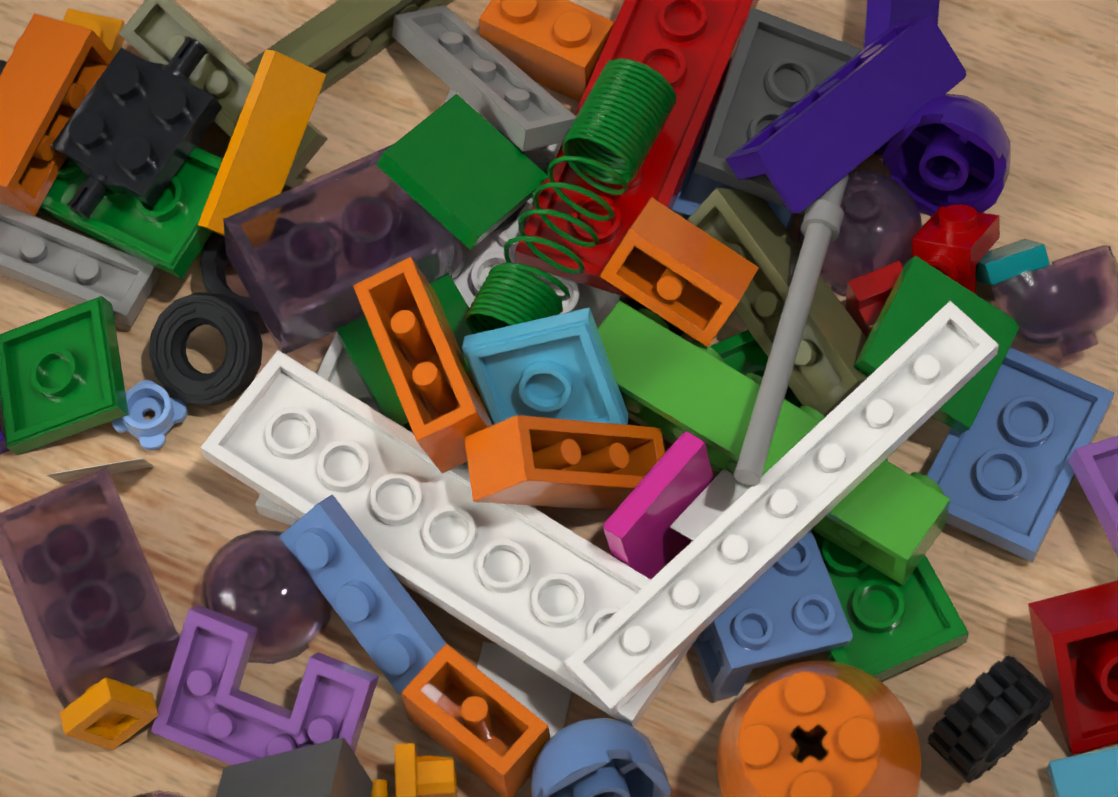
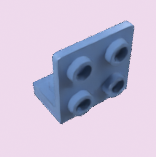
M810 530L702 631L693 643L713 701L738 696L753 668L845 647L850 643L853 634L812 531Z

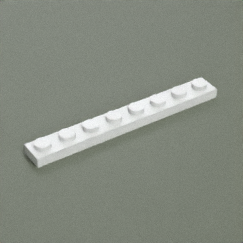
M949 301L761 477L758 485L751 486L563 661L565 668L613 716L998 353L999 344L955 304Z

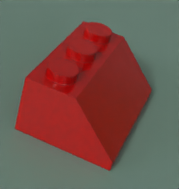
M1118 580L1028 603L1038 664L1046 687L1053 694L1051 702L1068 750L1073 755L1118 743Z

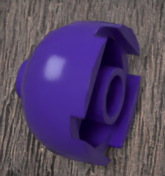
M945 94L933 98L921 107L909 119L904 128L888 141L883 153V166L887 162V167L891 173L888 183L893 192L907 205L917 211L932 217L941 206L962 204L971 206L977 212L983 213L995 205L1005 186L1011 163L1010 139L999 117L984 103L965 95Z

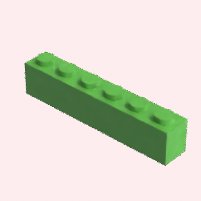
M619 300L599 326L598 332L629 418L641 426L661 428L663 439L671 444H674L682 433L685 434L688 431L705 442L710 465L713 470L720 473L725 469L734 474L762 377L753 373L743 375L723 363L721 356L710 346L707 347L696 340L691 343L670 331L665 321L657 314L643 308L637 311ZM784 399L762 476L817 426L825 416L809 406H800L798 408ZM886 458L811 530L904 586L945 527L951 499L944 495L941 487L931 478L917 472L908 474L888 462Z

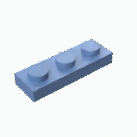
M333 494L316 504L279 536L398 694L407 687L439 650L447 644Z

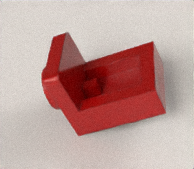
M962 204L941 206L912 238V258L917 256L976 294V265L1000 238L999 215L977 212L975 208Z

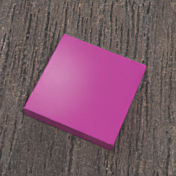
M688 431L685 434L682 433L603 524L612 556L650 580L692 541L670 526L714 480L704 441Z

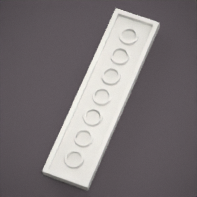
M277 350L200 447L206 460L299 519L316 504L333 494L400 583L611 717L624 721L632 727H635L698 638L697 636L612 716L565 668L563 661L639 592L650 579L530 505L473 502L467 466L461 464L442 474L418 444L412 432Z

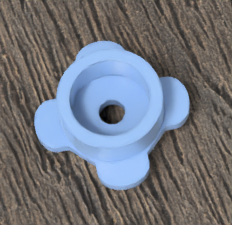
M144 380L138 382L126 392L129 415L111 422L117 432H129L139 439L143 449L153 451L164 446L166 442L165 435L175 423L185 420L187 407L185 402L177 397L170 398L166 390L154 381ZM153 411L155 416L152 419L147 420L144 418L146 412Z

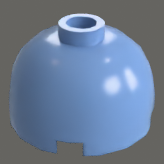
M594 718L581 720L564 727L545 742L537 754L532 768V797H664L665 794L670 797L671 787L665 768L649 738L621 720Z

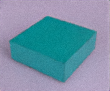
M1022 239L988 251L976 265V280L995 287L1047 269L1050 262L1045 245L1032 240Z

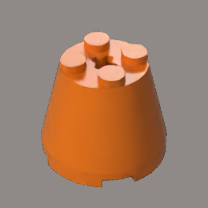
M807 661L791 664L769 673L754 683L739 698L730 711L721 731L717 750V775L722 797H917L921 778V751L917 733L908 712L886 685L872 675L850 665L830 661ZM796 735L802 741L809 744H823L828 753L827 756L820 762L811 756L802 763L798 762L799 748L793 737Z

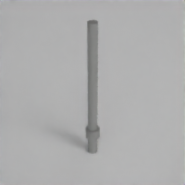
M849 174L806 208L801 225V231L805 237L734 472V478L743 485L755 486L760 483L829 243L834 242L838 238L844 218V212L840 205Z

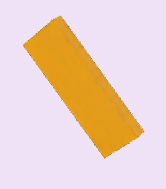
M265 49L199 220V226L249 247L260 249L326 74L277 51Z

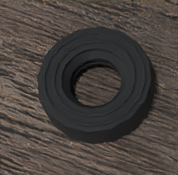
M194 293L175 300L159 315L151 332L149 356L155 376L168 393L188 404L213 406L237 398L254 381L261 366L263 342L257 322L242 304L224 294ZM204 324L218 329L224 337L226 344V356L222 365L216 371L209 374L201 373L194 369L188 361L186 354V343L190 333L198 326Z

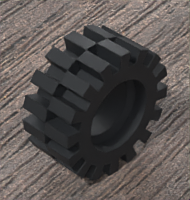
M1007 656L1002 662L998 661L993 664L987 674L983 672L977 677L975 684L970 689L966 688L959 695L960 699L947 708L943 713L945 717L936 722L933 727L934 731L928 736V744L967 782H972L973 779L980 778L986 770L989 771L996 766L1002 756L1006 757L1013 750L1012 747L1018 741L1024 739L1029 733L1028 729L1037 724L1042 717L1041 714L1048 709L1051 704L1049 701L1053 699V694L1014 656Z

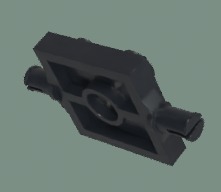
M187 36L168 65L150 63L120 48L51 144V147L61 158L80 167L87 176L74 197L66 205L73 213L88 221L90 215L108 191L118 194H129L153 207L223 108L213 95L192 85L187 80L204 55L208 53V50L201 43Z

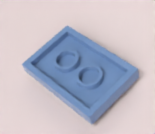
M1010 347L971 429L962 434L950 429L927 474V477L931 478L941 487L944 495L951 499L946 523L1033 562L1076 476L1068 460L1075 448L1093 442L1112 404L1114 392Z

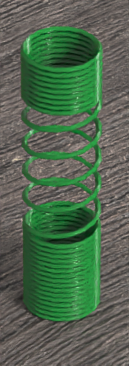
M619 58L606 63L562 141V150L565 156L554 159L548 166L550 183L538 186L533 192V203L536 209L524 212L518 219V229L521 236L509 239L503 246L504 258L507 263L494 266L489 271V275L486 277L480 291L471 303V307L465 314L467 326L473 334L546 318L563 312L562 301L570 298L568 288L560 280L545 271L521 263H512L509 257V248L516 242L524 241L538 257L558 270L569 274H581L585 271L582 260L566 247L548 239L527 236L524 231V222L529 216L539 214L548 227L574 244L591 248L600 244L596 232L581 220L563 212L541 209L539 195L544 189L553 187L561 199L579 213L598 221H610L614 218L612 207L594 192L577 185L555 182L553 178L554 168L558 163L567 161L582 179L597 189L612 195L627 193L629 191L627 183H631L636 178L641 165L650 153L649 150L658 138L660 130L677 103L673 87L659 72L646 64L631 59ZM588 175L605 183L622 184L623 188L615 190L591 179ZM560 188L577 191L594 199L609 214L601 216L589 212L568 198ZM545 214L563 218L587 231L594 241L585 242L567 234L551 222ZM531 241L548 245L572 258L580 268L572 269L557 263L536 248ZM525 271L546 278L557 285L565 295H557L544 281Z

